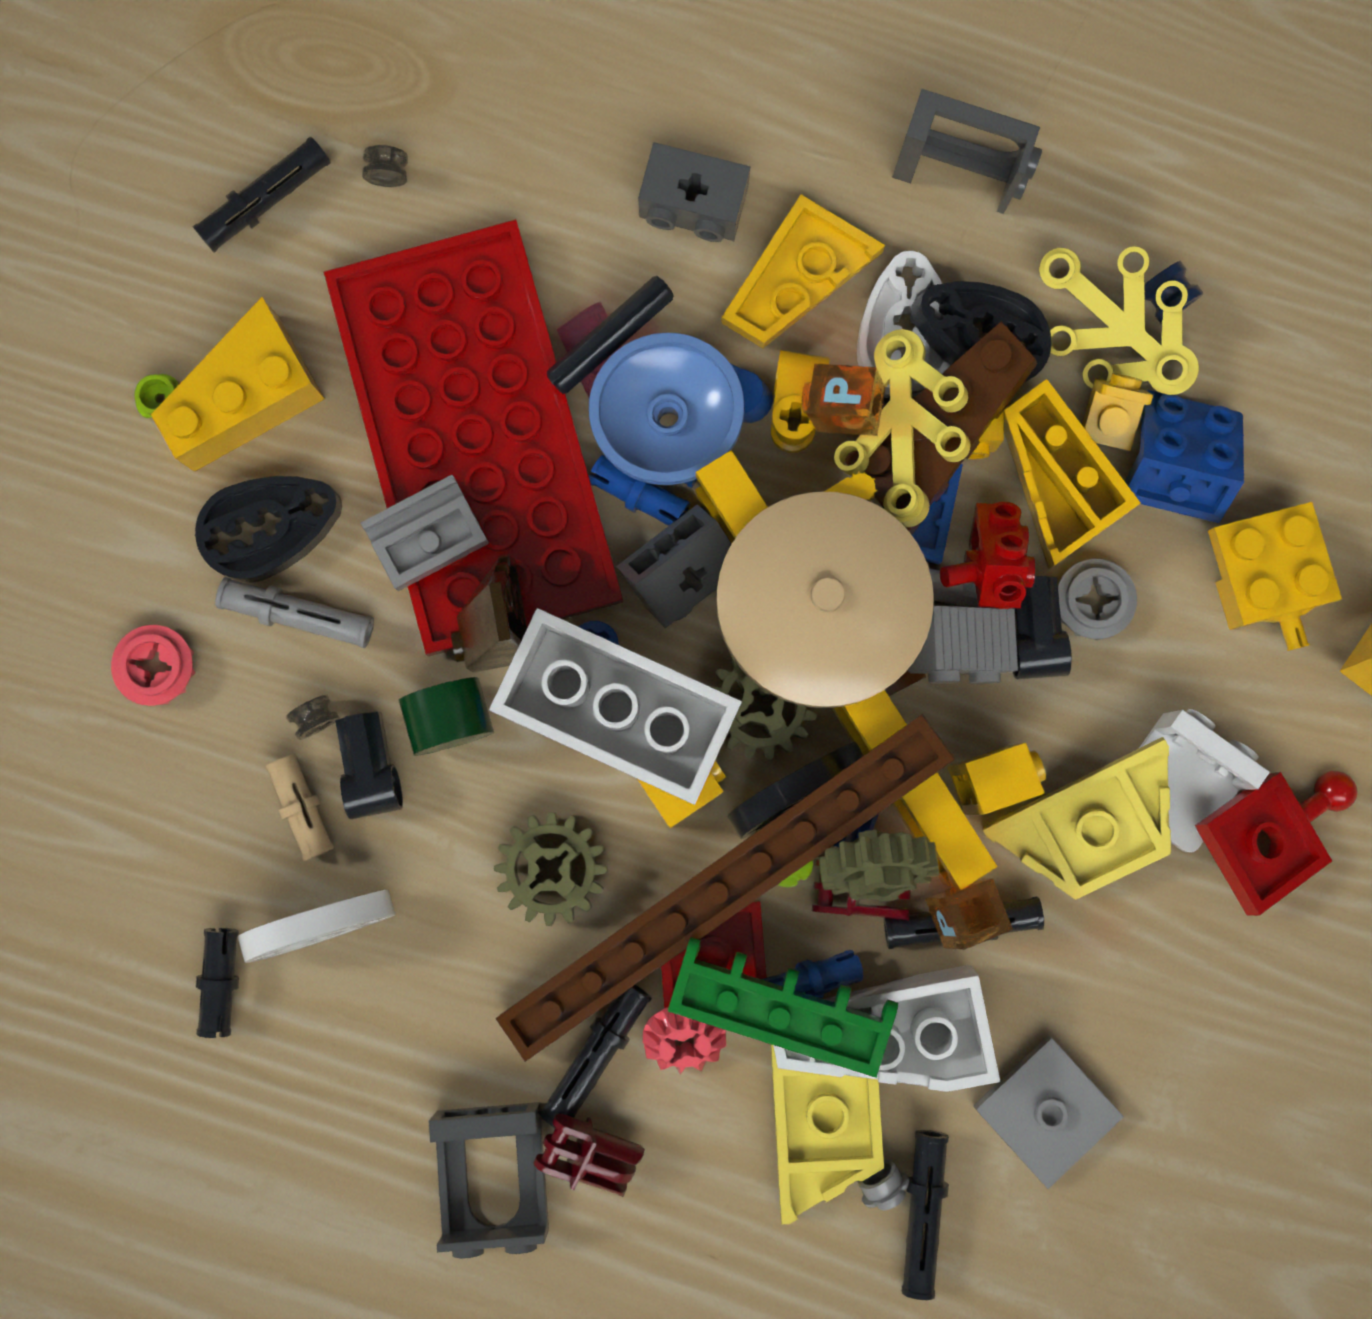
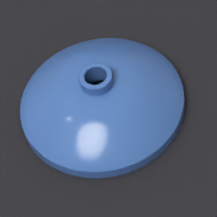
M680 333L650 334L622 346L601 367L593 382L589 398L591 429L605 457L624 474L639 481L657 485L682 484L695 480L696 471L733 449L740 435L744 419L743 391L732 365L710 344L693 336ZM671 413L678 417L677 422L672 426H663L660 423L661 417L665 414Z

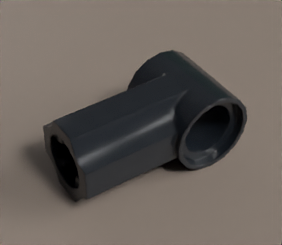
M1035 576L1033 587L1026 588V596L1021 603V608H1013L1015 609L1018 671H1014L1013 675L1015 679L1068 676L1071 671L1072 653L1069 636L1066 631H1062L1057 577Z
M378 711L360 713L335 720L345 773L340 778V789L348 818L356 819L401 810L403 808L402 787L397 769L390 762L382 713Z

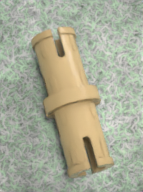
M292 754L265 765V769L269 772L283 807L278 810L282 820L288 819L304 862L335 848L331 844L317 810V806L321 805L317 795H311L297 761L298 757L296 754Z

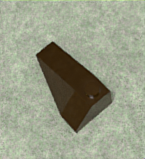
M511 554L498 557L457 615L459 630L451 632L456 661H465L466 669L473 673L510 666L528 628L516 561Z

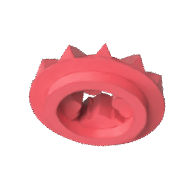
M161 625L138 627L126 634L114 650L111 661V673L114 683L127 699L145 706L169 704L178 695L186 692V686L190 678L195 674L192 660L194 652L183 639V635L168 627ZM159 652V660L167 663L172 669L171 671L165 670V673L157 672L154 680H150V671L143 669L142 666L135 665L136 660L142 662L144 660H153L155 653Z
M667 1007L654 1014L647 1021L643 1029L642 1040L647 1059L656 1060L660 1070L675 1066L681 1075L686 1067L693 1066L697 1070L702 1071L706 1061H719L720 1050L726 1047V1031L668 1012ZM689 1037L694 1038V1044L684 1041ZM675 1040H678V1041H681V1042H684V1043H682L680 1046H678V1045L676 1046V1045H675Z

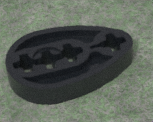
M967 281L932 285L920 294L911 306V317L914 325L928 345L950 366L981 340L978 337L979 329L973 326L978 321L983 324L982 332L987 334L1002 321L1020 342L1026 343L1025 348L1034 356L1037 365L1025 382L1035 377L1044 368L1050 356L1051 333L1045 316L1030 299L1006 288ZM934 301L940 304L939 312L944 315L939 320L934 317L935 309L930 306Z
M298 476L264 477L225 487L212 495L199 512L195 526V539L198 550L212 569L228 578L241 582H257L268 579L288 569L308 555L326 537L341 515V498L325 482ZM314 493H317L323 499H329V502L322 505L324 513L320 516H317L311 510L305 511V508L312 504L310 496ZM268 512L276 518L282 519V521L275 524V534L270 535L265 530H259L252 534L254 543L251 545L242 540L232 541L228 543L229 552L227 554L212 548L213 545L219 542L217 534L221 531L230 537H235L242 533L241 524L247 522L252 527L262 526L265 523L264 515Z
M857 742L841 747L758 792L728 814V818L740 838H747L864 754Z

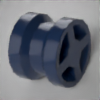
M1181 261L1170 265L1144 284L1145 301H1151L1156 308L1155 317L1160 324H1162L1163 310L1156 303V292L1163 283L1178 281L1186 287L1188 298L1182 307V311L1204 294L1198 285L1190 284L1185 277L1186 268ZM1176 286L1165 288L1161 294L1162 302L1169 307L1178 305L1182 299V292Z

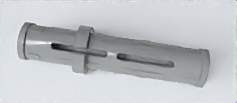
M224 577L220 582L215 599L217 608L256 617L259 624L272 626L274 623H278L316 635L355 644L361 648L367 647L374 626L373 617H365L324 604L285 595L282 588L272 585L264 589L238 582L228 577Z

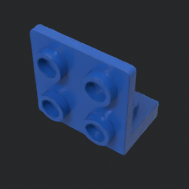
M1147 390L1153 395L1151 405H1144L1142 411L1140 452L1125 479V483L1142 505L1220 523L1244 484L1243 414L1223 406H1213L1184 399L1177 395H1166Z

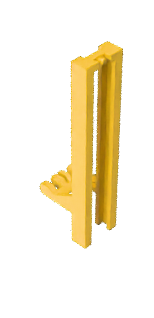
M732 450L695 472V477L701 485L695 489V495L706 512L719 523L731 544L747 523L757 514L768 508ZM858 472L856 475L852 474L851 478L843 479L824 492L850 494L871 501L877 490L875 489V478L873 479L865 472ZM885 690L861 702L832 708L851 740L857 742L864 755L907 725ZM938 772L893 803V806L914 839L924 836L927 837V842L935 843L939 865L938 877L943 885L962 890L998 867Z

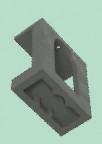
M921 89L892 178L911 184L920 156H926L1005 182L1006 185L997 212L1004 214L1012 197L1020 200L1028 180H1031L1034 176L1042 154V149L1034 147L1040 127ZM937 115L1011 139L1020 149L1012 152L998 151L930 128L934 116Z
M540 1102L438 1110L429 1120L430 1143L436 1142L442 1236L437 1243V1253L452 1251L454 1258L465 1259L480 1256L484 1253V1249L505 1247L506 1253L523 1254L536 1250L537 1244L545 1243L549 1231L545 1173L538 1170L533 1164L536 1155L544 1153L542 1122L539 1115L541 1110ZM516 1136L520 1192L519 1209L515 1216L507 1223L497 1226L488 1225L478 1220L471 1211L468 1194L465 1140Z

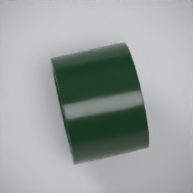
M478 677L463 678L427 687L405 695L398 700L414 756L464 745L494 733Z

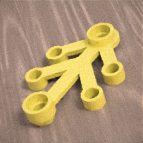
M1129 247L1118 258V269L1123 274L1124 311L1081 273V261L1076 253L1066 248H1056L1049 251L1043 257L1039 267L1043 282L1054 289L1066 288L1109 326L1075 330L1065 325L1056 326L1050 330V353L1056 356H1065L1073 350L1131 346L1146 361L1110 364L1105 359H1094L1083 370L1085 384L1093 388L1094 382L1089 378V370L1092 366L1101 364L1108 370L1106 381L1110 382L1112 373L1149 381L1152 387L1162 394H1180L1194 384L1199 372V364L1195 354L1189 348L1183 346L1182 307L1188 298L1187 289L1178 281H1167L1156 292V303L1163 310L1161 345L1145 331L1144 273L1149 267L1150 260L1147 252L1140 247ZM1132 252H1137L1144 258L1143 267L1135 273L1126 271L1123 265L1125 257ZM1059 258L1065 259L1070 267L1068 274L1061 279L1053 277L1050 272L1051 264ZM1170 286H1176L1182 292L1180 303L1173 307L1164 305L1161 300L1163 290ZM1058 331H1065L1071 337V344L1066 350H1058L1052 344V338ZM1168 360H1177L1183 366L1181 375L1176 379H1168L1162 373V366Z
M900 329L886 334L878 342L874 352L876 367L854 393L847 392L849 395H861L860 404H857L856 412L846 417L843 415L844 409L851 403L834 402L833 412L836 418L847 427H855L866 419L867 407L890 384V401L856 441H846L838 446L835 451L834 460L836 465L847 475L852 476V474L856 475L858 472L862 473L869 464L870 456L891 433L893 487L887 491L884 497V510L899 520L904 527H914L926 518L930 505L927 495L915 485L913 427L934 443L939 454L949 462L963 460L968 455L971 444L963 430L955 426L947 427L912 399V379L932 392L937 404L946 412L961 410L968 401V391L960 379L953 376L945 377L924 361L926 354L925 346L917 334L909 330ZM906 347L903 357L898 360H891V355L895 350ZM948 389H959V393L954 400L943 401V395ZM953 437L961 438V444L958 449L952 452L945 451V444L949 439ZM858 451V460L853 465L846 466V456L850 452ZM903 494H910V504L904 509H896L897 499Z

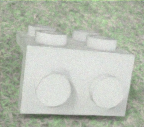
M1188 709L1187 712L1178 710L1163 713L1139 747L1141 748L1161 737H1164L1169 745L1168 786L1170 788L1169 827L1171 829V843L1184 852H1195L1203 843V839L1195 827L1197 823L1233 799L1239 790L1259 789L1270 773L1256 762L1259 756L1251 748L1236 740L1227 742L1213 732L1216 726L1209 718L1193 709Z

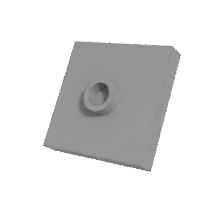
M1049 1036L1045 1037L1000 1082L973 1105L978 1113L1047 1189L1124 1117Z

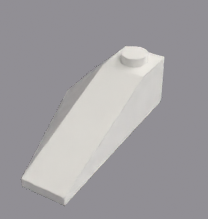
M971 965L919 974L851 992L847 1007L881 1017L882 1009L887 999L898 1002L897 1014L877 1078L774 1046L779 1069L837 1077L848 1075L876 1079L880 1083L894 1085L898 1082L927 1086L930 1090L945 1092L1000 1082L979 975ZM836 996L825 998V1000L834 1002Z

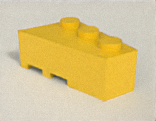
M261 297L156 408L151 416L174 458L195 472L323 401L325 398L280 318L265 299Z
M1048 379L1044 380L1003 411L1004 433L1048 569L1141 504Z

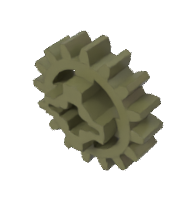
M731 657L734 670L730 673L718 668L716 676L723 682L722 687H711L728 695L732 685L737 681L743 693L741 705L728 731L731 738L728 741L727 748L732 750L740 742L746 745L745 757L750 759L754 755L756 748H763L766 759H772L774 757V746L778 744L785 752L789 753L793 750L790 737L794 735L798 738L806 739L809 734L801 726L803 720L814 721L817 714L806 709V706L796 704L794 717L787 727L781 715L785 700L777 697L769 707L771 716L766 717L764 713L759 711L754 714L751 712L742 717L741 714L746 712L754 701L753 692L758 691L762 697L768 696L770 693L753 682L742 671L733 657ZM748 723L761 726L770 737H752L740 731L739 728Z
M556 812L548 813L546 825H541L537 817L532 815L527 817L529 827L527 832L513 826L510 832L516 842L513 845L500 844L498 850L508 857L507 862L494 865V871L504 873L507 877V881L501 883L497 890L498 892L512 891L514 897L510 901L508 908L513 910L523 904L527 907L525 921L531 922L539 912L544 913L546 926L554 924L556 913H562L564 919L570 923L575 920L574 906L578 905L587 912L592 908L590 900L586 897L588 892L594 894H601L604 887L594 881L595 875L608 872V866L596 864L595 856L600 855L605 850L604 846L596 845L590 847L587 841L591 838L594 830L590 827L581 833L575 831L577 818L574 816H570L563 826L558 825ZM553 833L565 836L568 839L560 847H546L536 837ZM568 851L569 854L562 860L563 864L558 869L563 876L562 879L559 881L557 878L552 877L546 881L539 882L535 886V881L541 877L540 873L544 869L543 864L540 862L542 857L544 856L546 859L551 860L562 856ZM521 852L528 861V878L522 883L519 881L517 872ZM581 852L586 866L582 886L574 877V860ZM542 891H557L562 897H565L566 901L544 903L534 898Z
M877 829L858 833L859 838L853 842H840V849H826L825 856L819 857L823 889H832V893L835 895L848 892L849 897L854 900L877 899L880 902L899 899L901 893L917 889L916 883L932 882L931 877L939 876L935 843L927 842V837L924 836L911 840V834L904 832L894 834L881 833Z

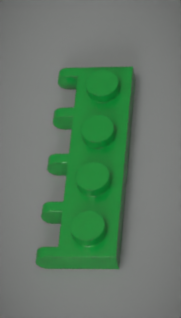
M690 937L668 1012L877 1078L897 1014L898 1002L887 999L882 1009V1015L878 1017L847 1007L851 987L842 984L838 988L835 1001L831 1002L794 990L799 971L788 968L782 986L742 974L747 954L736 952L731 970L695 959L700 950V940Z

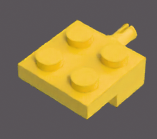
M1313 502L1228 523L1208 530L1222 577L1221 580L1215 583L1229 630L1258 622H1279L1287 651L1309 646L1310 643H1308L1300 616L1305 615L1315 607L1342 600Z

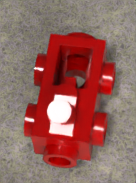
M996 502L994 504L976 503L969 539L970 550L965 551L963 563L940 568V580L944 587L973 582L976 588L978 606L998 609L1021 608V603L1026 596V588H1032L1034 584L1035 558L1027 556L1029 529L1028 526L1021 525L1022 511L1017 505L1010 502Z

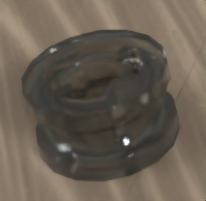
M387 145L369 146L364 149L363 159L368 164L362 169V177L365 181L382 187H397L407 182V173L402 169L408 164L406 152Z
M328 695L319 696L307 701L286 715L288 722L295 723L298 727V730L295 732L298 740L308 738L323 731L340 718L337 712L329 711L328 704L330 699Z

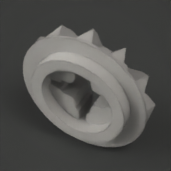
M1088 559L1078 562L1070 567L1057 582L1061 623L1066 624L1074 632L1075 636L1094 640L1109 638L1124 630L1135 614L1137 593L1134 583L1124 569L1111 561ZM1093 584L1098 595L1114 598L1115 600L1098 608L1096 620L1095 613H1092L1091 605L1076 602V599L1090 593L1091 585Z

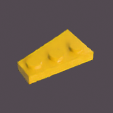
M801 194L724 312L721 323L764 349L881 255L886 245Z

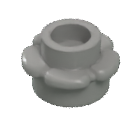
M884 1160V1169L864 1181H858L864 1195L862 1202L867 1207H878L880 1210H889L896 1207L905 1198L904 1190L909 1184L908 1175L901 1173L893 1161Z

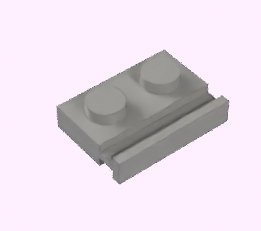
M453 475L361 522L380 562L397 591L489 544Z

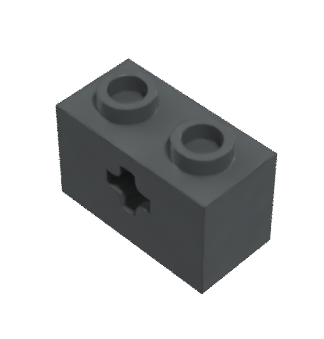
M653 142L638 197L639 217L646 219L648 224L659 229L673 230L675 227L694 231L696 236L706 241L721 242L723 239L734 241L749 187L751 166ZM691 193H698L695 202L687 200L690 198Z
M696 505L618 564L617 568L646 609L664 628H667L674 621L686 617L695 605L717 590L721 567L731 542L719 523L699 505Z

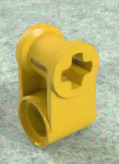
M780 350L773 392L775 399L770 428L771 438L780 450L787 453H798L805 450L812 443L818 421L820 403H823L830 363L829 357ZM790 418L800 419L798 431L788 430Z

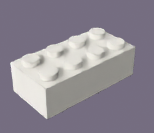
M537 608L489 710L695 805L742 701Z

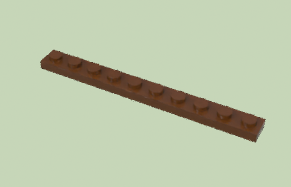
M922 713L495 1019L526 1062L687 949L690 937L696 939L704 937L825 852L826 849L832 847L955 760L954 755Z

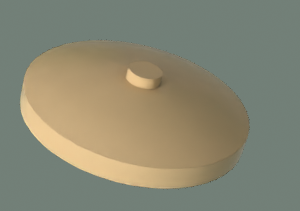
M810 492L786 498L769 506L757 514L740 531L731 544L721 567L716 605L719 626L725 644L738 666L753 682L770 694L787 702L814 708H833L855 704L882 692L908 670L927 639L933 615L934 594L932 579L924 554L911 533L893 515L870 501L850 494Z

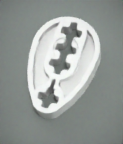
M904 251L896 255L879 276L868 299L860 324L857 343V361L865 379L876 367L874 352L878 342L886 334L902 329V326L894 325V323L899 322L902 314L910 315V321L913 323L911 306L914 300L932 285L942 284L927 257L919 252ZM907 266L912 267L914 276L921 277L916 279L910 290L909 298H907V286H905L904 278L896 276L900 275L903 268ZM934 301L930 306L935 309L934 317L939 320L944 315L939 312L940 304ZM914 327L912 332L919 336L925 346L926 354L924 361L942 374L950 365L928 345L917 327ZM895 350L891 355V360L901 358L900 350ZM912 379V392L925 389V387ZM890 384L883 390V394H890Z
M381 890L270 922L240 934L238 940L244 962L249 963L301 949L377 923L396 914L389 891Z

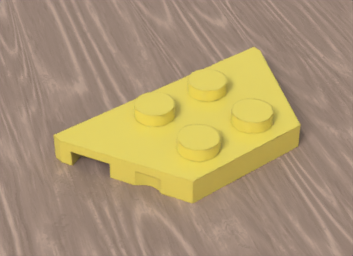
M1161 737L984 825L983 832L991 841L998 842L1019 857L1021 862L1029 868L1049 878L1056 887L1075 900L1171 854V829L1169 827L1170 788L1168 786L1169 745L1164 737Z
M770 1044L780 1220L783 1225L796 1221L798 1219L797 1215L825 1200L828 1202L842 1194L847 1186L855 1181H864L884 1169L879 1082L876 1079L848 1075L837 1077L779 1069L774 1046Z

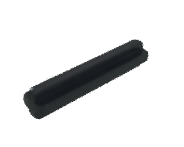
M653 276L547 370L546 375L551 383L563 394L572 390L673 300L674 295L670 287L660 277Z

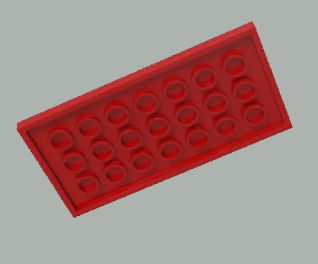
M511 220L324 271L386 508L453 475L489 541V544L408 586L425 654L430 657L453 650L451 632L459 630L457 615L500 555L511 554L516 561L527 627L537 608L560 619H566L623 603V597L566 394L559 392L546 375L547 370L556 363L517 220Z

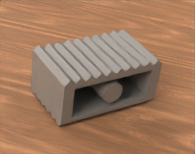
M933 606L932 621L927 639L917 658L908 668V671L910 673L928 674L929 683L933 684L960 682V674H969V684L1000 683V673L1018 671L1015 609Z

